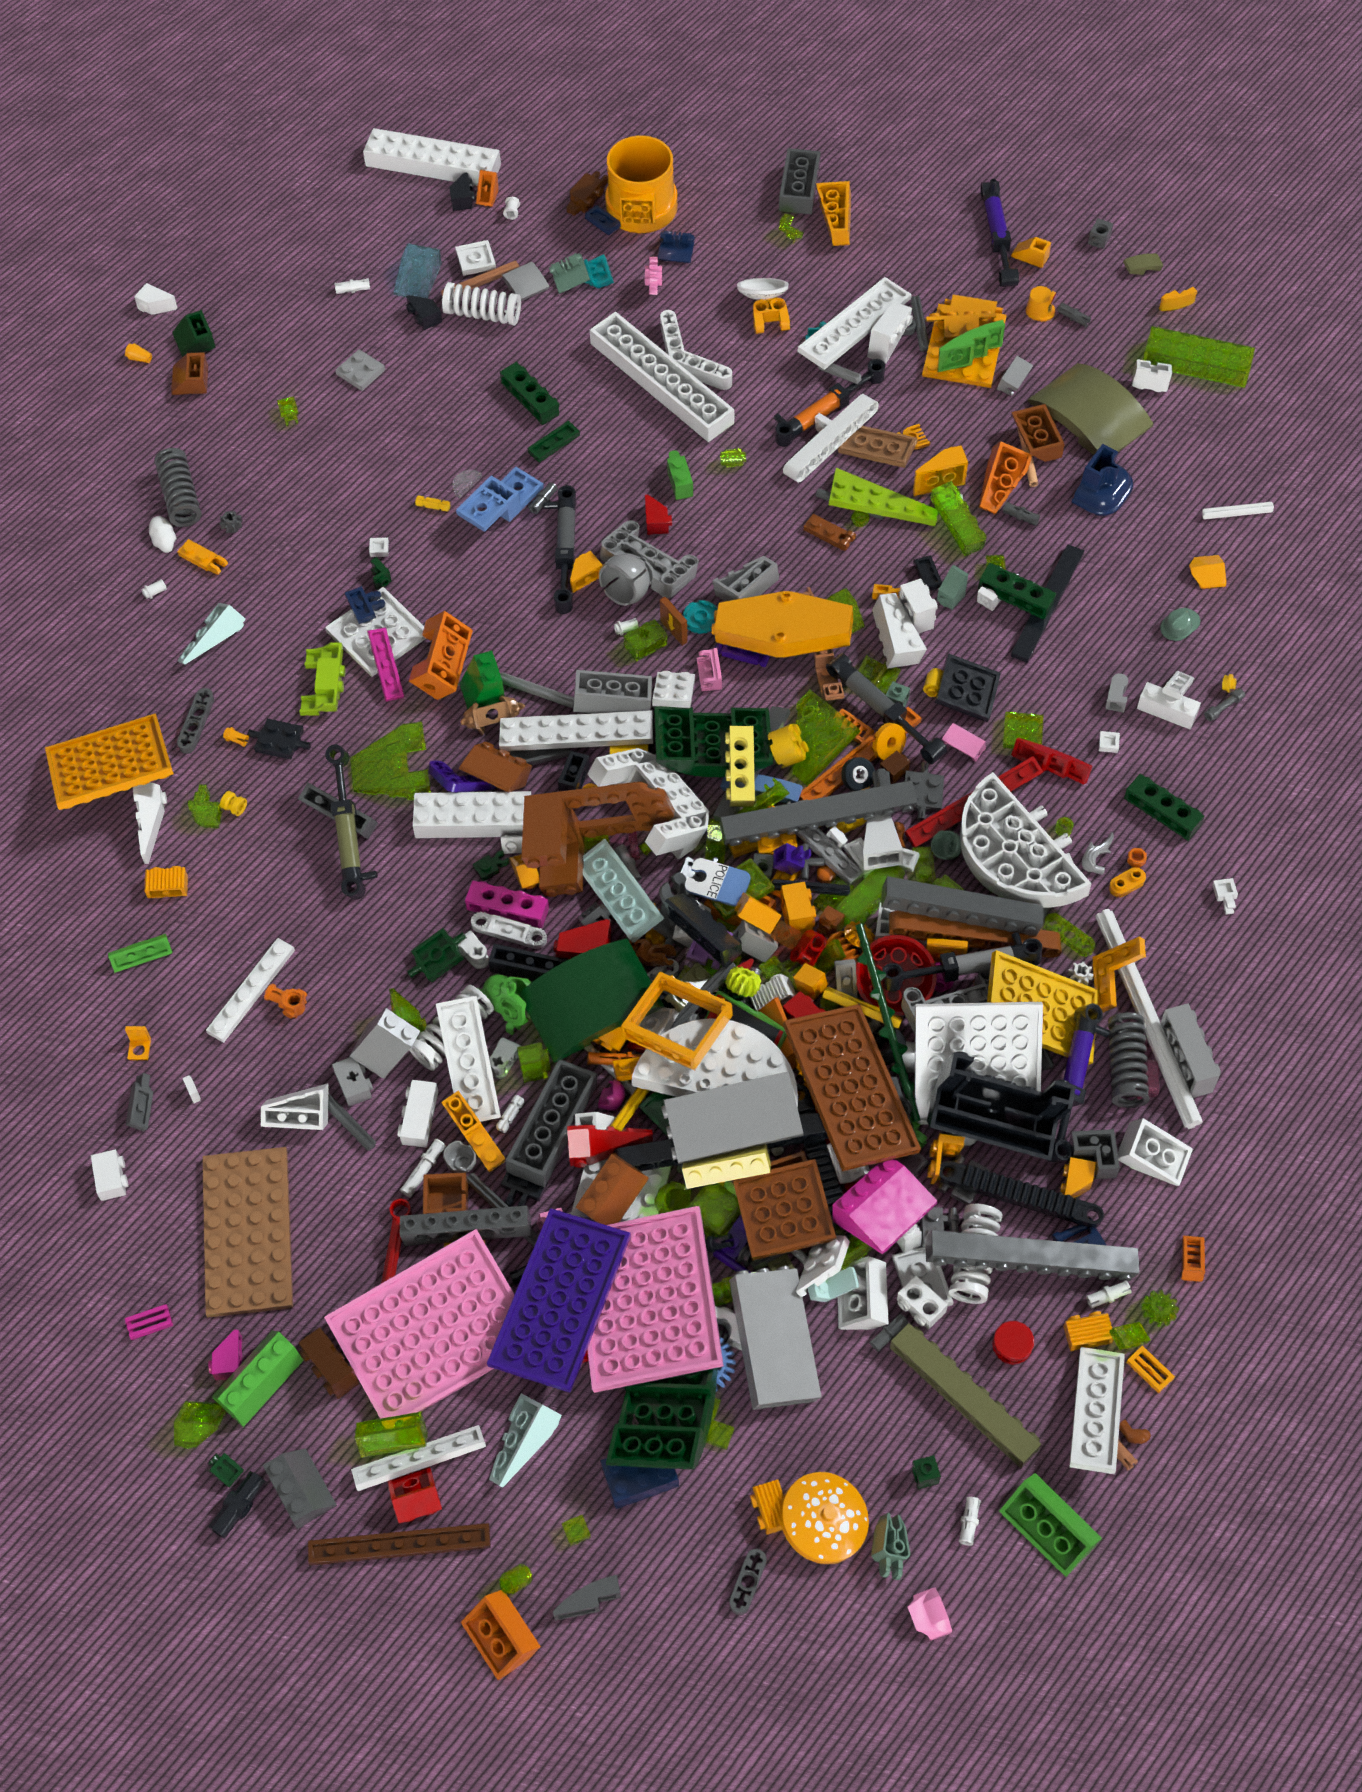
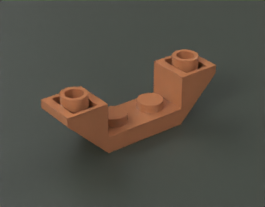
M833 649L813 652L815 673L822 701L845 698L841 682L831 677L826 669V664L834 658Z

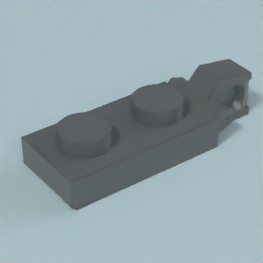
M145 1073L136 1076V1081L132 1084L126 1126L145 1131L148 1128L153 1091L149 1087L150 1075Z

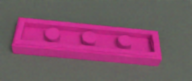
M384 627L369 630L367 634L385 702L404 698V693L387 629Z

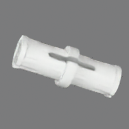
M369 278L354 281L350 279L347 282L335 283L336 294L370 290Z
M1125 1280L1111 1287L1105 1286L1103 1290L1086 1295V1299L1090 1308L1093 1309L1107 1302L1113 1303L1114 1299L1131 1294L1132 1291L1129 1289V1283Z
M975 1497L966 1498L964 1516H961L960 1521L962 1529L959 1543L968 1546L973 1545L975 1529L979 1524L977 1517L981 1500Z

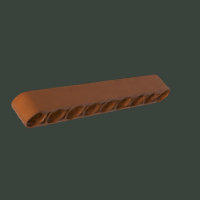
M898 910L889 913L890 935H903L921 941H927V938L968 941V947L988 950L1014 945L1011 937L1014 932L920 914H911ZM1040 930L1037 936L1019 933L1022 944L1029 938L1038 939L1042 943V957L1055 958L1062 954L1061 935L1058 932Z

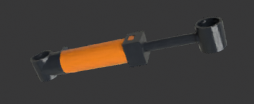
M880 359L871 360L868 363L866 374L861 377V382L858 384L852 383L846 388L839 383L829 388L827 395L788 421L779 414H775L774 420L778 422L775 429L776 443L782 447L789 446L793 438L815 424V416L820 413L826 417L836 409L842 410L849 405L850 393L867 381L873 384L881 383L885 376V363Z

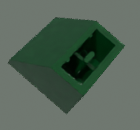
M202 310L185 315L172 332L182 357L187 353H202L216 348L212 332Z

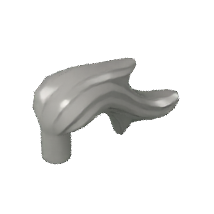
M1113 832L1100 845L1094 846L1092 842L1089 843L1082 857V867L1084 870L1103 875L1105 868L1096 865V858L1101 854L1111 853L1108 848L1113 841Z

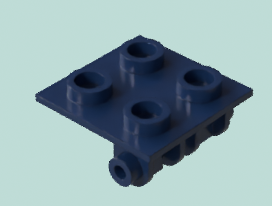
M666 230L661 232L658 260L691 263L695 235L681 232L677 235L676 231H674L673 235L672 231Z

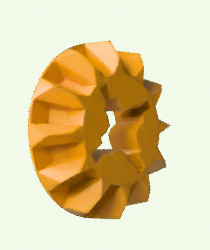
M851 921L846 925L844 935L852 945L860 948L861 944L855 925L861 923L860 921L856 923ZM865 924V932L868 942L871 944L874 942L875 935L872 933V929L867 928Z

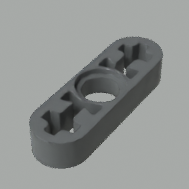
M752 1549L748 1552L732 1592L730 1609L736 1615H744L750 1609L765 1569L766 1555L760 1549ZM758 1555L762 1563H757L755 1572L751 1571L753 1561L750 1558H755ZM743 1577H753L755 1584L751 1588L744 1587L741 1583ZM738 1589L747 1593L744 1596V1604L746 1606H741L740 1609L736 1608V1603L734 1602L739 1601L741 1597V1592H737Z

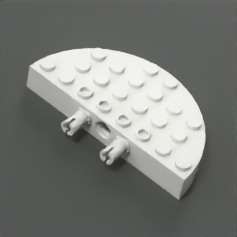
M992 772L975 787L971 796L968 797L962 815L960 830L961 849L973 875L982 885L1001 898L1043 905V908L1071 904L1089 896L1091 882L1062 851L1063 848L1072 844L1070 836L1067 837L1068 834L1064 833L1053 840L1038 823L1039 820L1047 817L1046 809H1043L1044 807L1040 805L1029 813Z
M716 1019L690 1021L668 1030L661 1036L694 1051ZM730 1020L695 1071L646 1049L635 1066L632 1075L633 1087L679 1097L789 1071L798 1107L797 1084L785 1055L764 1034L745 1024Z

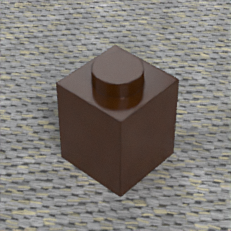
M897 750L880 763V769H885L889 772L890 784L898 782L905 776L906 770L909 771L910 768L909 759L905 755H901Z

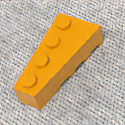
M850 182L816 183L818 200L832 245H850Z

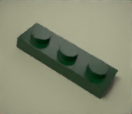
M568 420L528 447V453L540 463L580 436V431Z

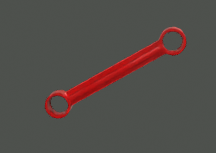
M405 1199L394 1200L389 1208L393 1221L381 1284L396 1276L402 1239L400 1237V1216H395L393 1212L396 1207L403 1205L408 1208V1212L405 1215H412L411 1206Z

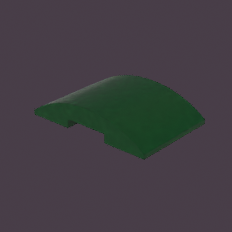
M655 706L656 763L666 768L694 776L726 777L729 763L725 762V752L729 751V744H725V733L729 732L730 726H753L754 772L773 764V754L770 749L772 741L771 739L768 740V734L771 732L769 708H731L730 713H693V707ZM741 745L734 746L736 750H744ZM740 763L735 764L737 769L745 768Z
M628 939L596 947L563 962L530 983L518 995L526 1003V1010L552 1060L556 1063L591 1045V1041L620 1027L652 982ZM660 997L646 1016L665 1007Z
M718 1368L625 1386L626 1392L619 1422L614 1426L606 1465L694 1470L702 1456L709 1434Z

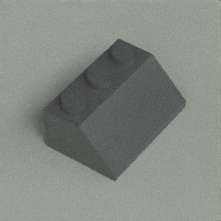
M306 1448L282 1453L263 1464L267 1475L297 1529L337 1506Z

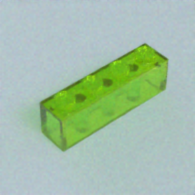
M952 481L932 489L930 499L963 555L967 556L983 549L986 542V534L983 530H980L976 517L971 515L969 506L961 498L958 487L954 486Z
M898 865L874 869L835 908L837 911L845 914L844 926L851 921L855 923L860 921V923L864 924L870 914H875L881 902L882 886L887 876L904 879L905 870Z

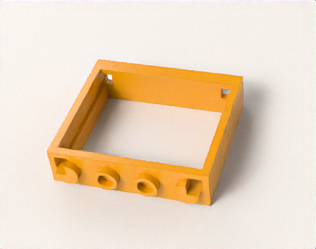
M659 972L621 1025L623 1038L695 1071L733 1016L732 1003L725 1001L724 998H718L706 990H700L688 982H682L672 975L669 976ZM663 991L719 1015L694 1051L639 1026Z

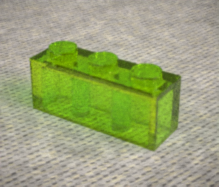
M422 1412L356 1423L355 1440L361 1458L427 1447L428 1431Z

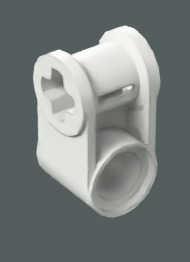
M468 931L465 933L467 939L458 944L459 952L474 968L483 969L488 965L487 949L472 931Z

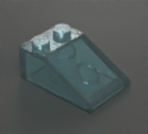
M407 243L401 258L393 292L394 295L403 297L412 295L428 298L442 265L440 249Z

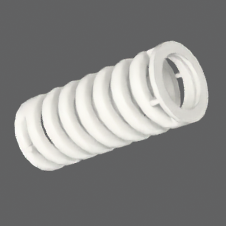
M448 282L446 284L442 298L443 313H456L458 316L465 315L468 318L473 316L475 319L482 317L485 321L491 319L493 322L500 321L502 324L509 322V325L513 326L517 324L521 310V296L519 294L511 293L509 295L507 310H504L506 293L502 291L498 299V312L495 315L498 298L496 290H492L490 294L489 311L486 313L489 298L488 289L482 290L480 298V289L475 287L471 298V287L469 285L465 286L462 307L460 309L462 285L457 284L455 287V283ZM471 298V308L469 310L468 306ZM480 298V309L479 311H477V306Z
M467 985L461 994L456 996L455 1000L474 995L477 996V1001L481 999L486 1004L484 1006L478 1001L481 1019H486L494 1011L492 1003L479 989L472 985ZM438 1017L433 1019V1024L426 1026L425 1031L418 1034V1039L416 1038L414 1044L409 1049L412 1055L431 1071H434L439 1066L438 1064H441L443 1061L438 1052L446 1056L444 1043L433 1034V1032H436L443 1041ZM425 1039L429 1040L436 1050L429 1046Z
M969 1204L965 1206L961 1233L998 1236L996 1232L1001 1227L998 1222H1001L1002 1212L984 1204ZM981 1214H987L994 1217H981ZM968 1265L963 1268L954 1266L949 1295L965 1303H985L989 1290L984 1285H988L991 1282L988 1274L992 1273L993 1268L976 1269L975 1266ZM957 1291L969 1294L970 1297L962 1296Z

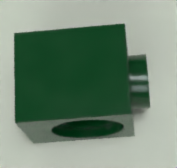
M934 1455L913 1460L911 1470L917 1490L939 1484L941 1475Z

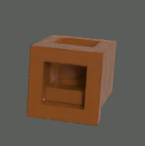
M828 905L819 917L817 932L829 938L834 933L841 931L844 927L845 914Z

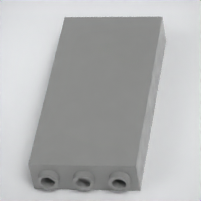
M789 1071L664 1100L665 1106H661L664 1119L668 1118L670 1126L666 1127L668 1138L673 1139L674 1147L671 1148L673 1160H678L679 1164L803 1136Z
M788 1266L777 1268L776 1271H769L768 1268L757 1270L756 1273H748V1271L736 1272V1275L729 1282L752 1409L816 1402L821 1398V1392L803 1298L796 1292L799 1284L797 1268L789 1269Z

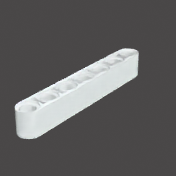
M865 394L858 396L785 464L783 473L796 482L803 481L877 412L879 403Z

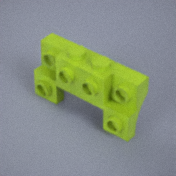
M330 642L328 645L320 648L306 649L305 668L317 669L315 679L316 694L301 696L300 716H319L320 711L337 712L340 692H344L342 677H345V666H342V643Z

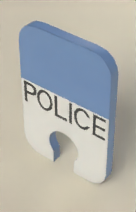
M699 858L694 861L691 871L703 872L707 878L702 882H697L693 878L687 877L685 889L691 894L730 906H736L742 893H746L751 877L746 871Z

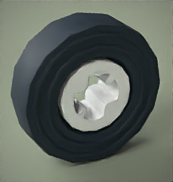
M851 758L842 767L841 779L849 790L859 791L871 787L873 784L872 773L875 769L872 763L865 758ZM856 771H860V772H861V773L859 774V777H860V778H856V775H857V772H856Z

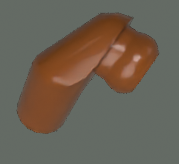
M894 822L901 846L906 849L903 840L905 827L901 822Z
M1126 1420L1119 1423V1430L1130 1443L1144 1444L1151 1438V1434L1147 1429H1132Z

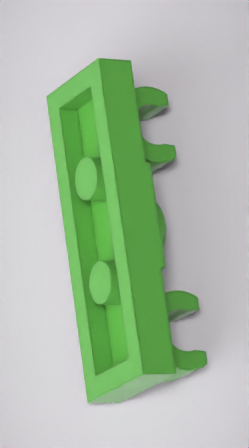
M166 934L109 952L108 957L116 973L172 954L173 952Z

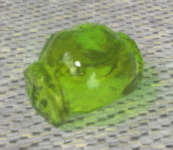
M675 1181L662 1185L654 1199V1205L659 1211L658 1214L689 1208L691 1189H687L686 1185Z

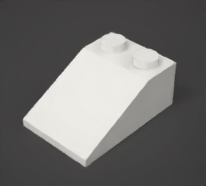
M1142 1118L1129 1122L1118 1151V1159L1134 1170L1179 1186L1193 1149Z

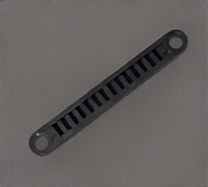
M797 1084V1091H802L805 1094L802 1100H798L797 1109L799 1116L815 1114V1106L813 1105L808 1088L805 1085ZM825 1139L803 1143L808 1161L816 1159L835 1231L839 1225L833 1222L832 1205L842 1197V1191ZM847 1231L846 1234L840 1236H846L849 1239L852 1234Z
M944 1161L940 1164L938 1179L944 1184L1090 1228L1098 1227L1103 1220L1104 1212L1100 1206L1080 1200L1079 1197L1073 1198L1069 1194L1063 1195L1062 1192L1056 1193L1052 1189L1039 1188L1037 1185H1030L1029 1182L1023 1183L1019 1179L1014 1180L1012 1177L999 1176L995 1172L989 1173L988 1170H981L979 1167L973 1168L971 1165L966 1166L953 1161ZM950 1168L953 1170L954 1175L946 1177L943 1175L942 1170ZM1090 1211L1096 1212L1098 1219L1095 1221L1088 1219L1087 1213Z

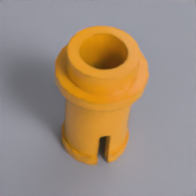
M227 727L223 733V738L228 742L232 741L243 747L248 743L244 740H249V736L235 731L233 727Z

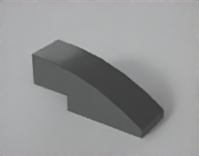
M617 1575L602 1578L574 1592L553 1610L555 1621L600 1612L599 1602L621 1598Z

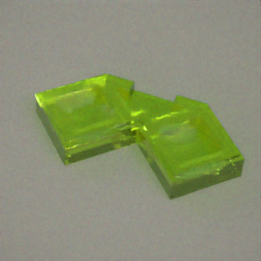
M715 1398L706 1443L727 1450L735 1427L715 1421L721 1403L720 1399Z

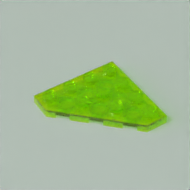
M810 689L797 702L796 710L798 714L795 723L800 728V737L802 742L805 741L807 743L809 752H806V759L793 766V775L806 786L811 784L861 732L858 727Z

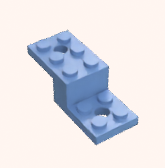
M515 467L501 481L490 476L456 509V514L485 532L499 517L510 522L544 488V485L531 475ZM522 487L521 490H515L514 488ZM479 508H486L485 511H478Z

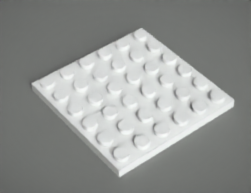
M1043 1003L915 1004L914 1098H916L915 1102L921 1119L917 1123L920 1125L928 1124L927 1116L931 1096L941 1066L953 1052L962 1051L966 1052L968 1056L974 1057V1062L967 1069L975 1071L978 1075H991L996 1080L1003 1082L1012 1081L1018 1086H1030L1035 1088L1036 1091L1041 1092Z

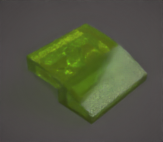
M868 655L865 656L858 669L885 695L892 682H896L901 672L897 667L887 668L886 661L882 664Z

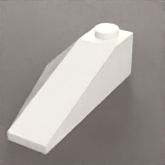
M151 782L146 785L133 787L134 802H136L138 810L136 812V819L139 829H142L138 830L144 864H149L165 812L164 804L167 803L166 793L162 792L160 785Z

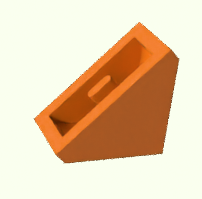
M480 170L476 204L493 207L499 191L497 172Z

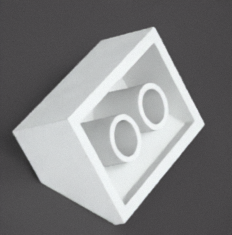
M867 1256L842 1265L840 1271L848 1267L855 1268L859 1287L838 1297L839 1329L870 1330L888 1325L886 1262Z

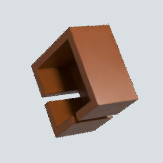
M466 1172L423 1175V1214L468 1210V1180Z

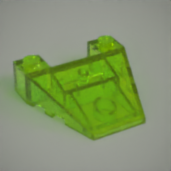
M422 721L402 724L350 757L354 792L371 795L385 794L392 798H396V796L406 797L407 800H414V793H431L428 770L409 772L407 752L426 750Z

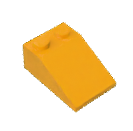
M962 446L949 447L942 450L915 471L913 496L935 492L938 489H943L945 486L951 488L952 486L965 485L968 460Z

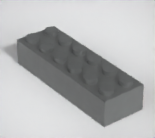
M563 1060L557 1062L505 1160L507 1173L542 1187L546 1186L568 1143L567 1126H575V1114L584 1112L597 1087V1073Z

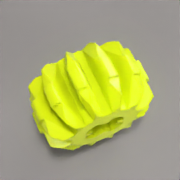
M733 967L726 977L725 984L727 988L732 990V993H737L744 997H753L761 986L760 976L748 968Z

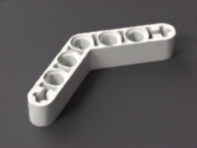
M671 310L663 311L660 319L666 353L700 382L721 390L730 389L732 387V370L722 364L684 351L675 312Z

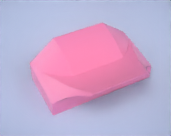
M934 1587L913 1595V1601L908 1606V1610L916 1631L926 1634L930 1641L951 1634L950 1621L936 1588Z

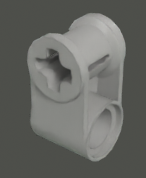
M505 1038L499 1040L489 1058L494 1078L502 1079L507 1076L521 1053V1045Z

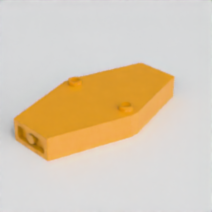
M782 591L720 602L718 610L714 611L715 623H712V635H715L716 643L782 658L850 646L853 606L792 591Z

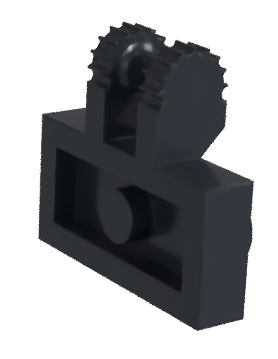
M507 1172L501 1182L502 1188L510 1190L505 1202L509 1207L512 1206L516 1193L522 1195L517 1206H526L528 1198L540 1202L548 1185L547 1182L546 1186L542 1187Z

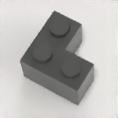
M1114 1129L1072 1131L1069 1140L1073 1149L1071 1157L1096 1162L1095 1179L1116 1178L1120 1166Z

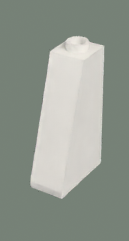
M876 815L875 818L867 820L863 848V869L871 870L903 865V848L891 815Z

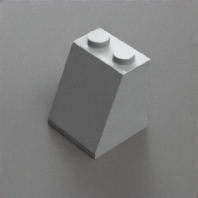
M386 1008L367 1024L349 1057L384 1079L412 1047L420 1030Z

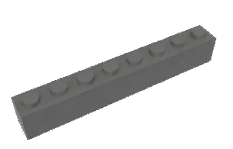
M887 876L882 886L881 907L890 910L947 919L949 921L1006 930L1008 932H1017L1029 936H1037L1043 926V905Z

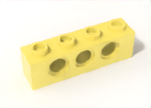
M730 726L729 732L725 733V744H729V751L725 752V762L729 763V770H726V781H729V788H726V800H730V806L753 807L755 802L753 726ZM741 745L744 750H736L734 746ZM740 763L745 768L737 769L735 764ZM742 782L745 787L739 788L735 783Z

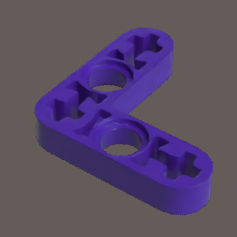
M434 760L429 763L428 773L447 791L470 792L496 789V786L473 775L458 776L442 761Z

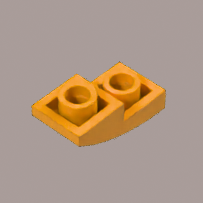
M1191 287L1183 290L1180 294L1176 290L1164 294L1161 298L1159 310L1171 311L1193 304L1197 290Z

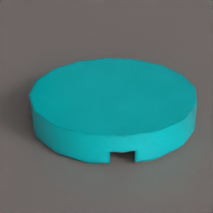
M705 600L689 603L683 612V616L687 620V629L698 634L711 632L712 623H715L714 611L718 610L716 605Z

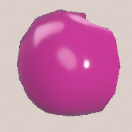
M615 1079L609 1081L612 1085L610 1088H603L598 1108L614 1111L624 1102V1086L622 1082Z

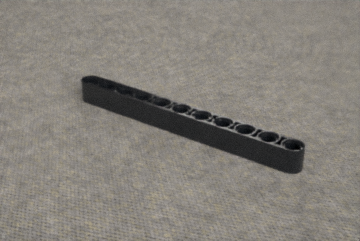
M819 1113L799 1116L803 1136L766 1144L767 1149L829 1139ZM673 1139L627 1146L613 1151V1154H616L640 1172L681 1165L678 1163V1160H673L671 1148L674 1147Z

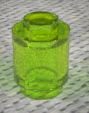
M742 448L720 451L721 466H743V462H746V452H742Z
M518 1564L502 1574L499 1579V1586L504 1593L514 1594L531 1584L532 1573L526 1565Z

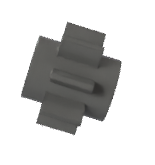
M226 511L223 516H220L221 529H226V533H236L239 528H242L241 515L237 516L236 511Z

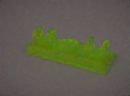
M773 778L774 786L769 788L765 784L766 792L755 796L753 807H743L738 814L766 809L768 806L772 807V805L774 806L790 793L780 781L778 782Z

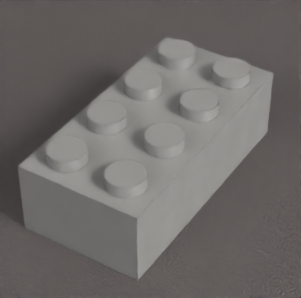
M576 670L573 712L650 711L652 676Z
M1188 1003L1166 1009L1161 1025L1190 1093L1195 1098L1213 1093L1221 1071L1218 1064L1214 1063L1211 1047L1207 1046L1204 1040L1205 1034L1203 1029L1199 1028L1196 1022V1013L1194 1010H1191Z

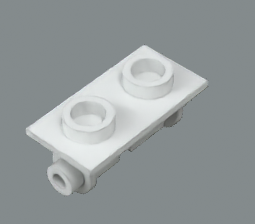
M507 834L501 836V846L504 854L522 853V836Z

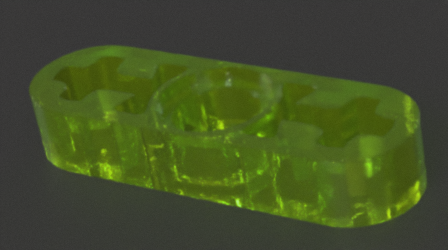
M1050 913L1046 916L1044 922L1045 930L1058 932L1061 935V942L1084 957L1092 955L1095 941L1057 913ZM1050 922H1057V925H1050ZM1072 931L1075 937L1069 939L1065 937L1064 933ZM1086 944L1089 945V948H1088V947H1086L1085 949L1082 948V945H1086Z

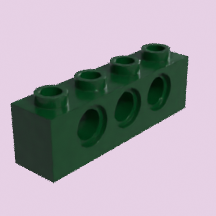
M516 361L500 371L501 384L542 426L559 416L560 405L557 399L552 398L545 387L542 388L538 384L537 379L531 377L524 366H521Z
M992 563L988 564L978 584V589L982 586L986 589H991L996 593L998 599L1045 620L1052 608L1057 594L1048 588H1044L1031 580L1022 578L1018 574L1009 572L999 565Z
M1139 774L1126 789L1125 800L1187 841L1202 826L1205 815L1198 809L1186 804L1183 799L1171 794L1166 788L1154 783L1149 777Z

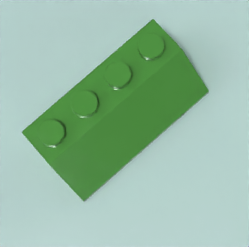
M272 1330L215 1392L212 1398L244 1427L302 1363L303 1359L296 1348L279 1331Z
M1036 1473L1024 1480L999 1510L1065 1577L1082 1562L1102 1539Z

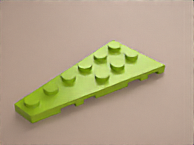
M836 468L828 505L931 526L936 525L937 509Z

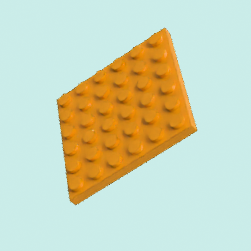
M156 713L45 747L56 804L59 810L69 809L80 803H88L99 797H107L115 792L127 791L131 787L146 785L150 781L165 779L174 774Z

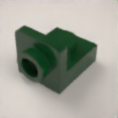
M375 557L371 560V572L374 575V587L376 590H379L382 587H386L392 580L390 571Z
M225 1452L219 1455L217 1453L214 1454L208 1461L209 1467L206 1469L228 1488L244 1471Z

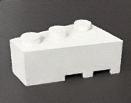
M328 1083L266 1100L261 1106V1127L323 1130L328 1124Z

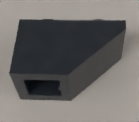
M466 172L449 187L453 211L472 209V202L475 201L474 191H470L473 189L472 179H468V173Z
M412 295L406 296L407 311L409 314H413L416 324L421 325L423 330L442 323L441 310L433 299Z

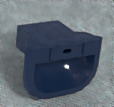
M1105 444L1100 446L1086 465L1081 483L1071 503L1098 516L1113 514L1121 508L1132 492L1133 479L1126 469L1115 463L1118 451Z

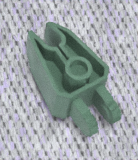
M886 1513L879 1518L874 1529L871 1556L875 1562H879L880 1576L886 1578L892 1572L891 1575L894 1580L901 1579L903 1561L910 1556L906 1526L900 1515L891 1518L890 1513Z

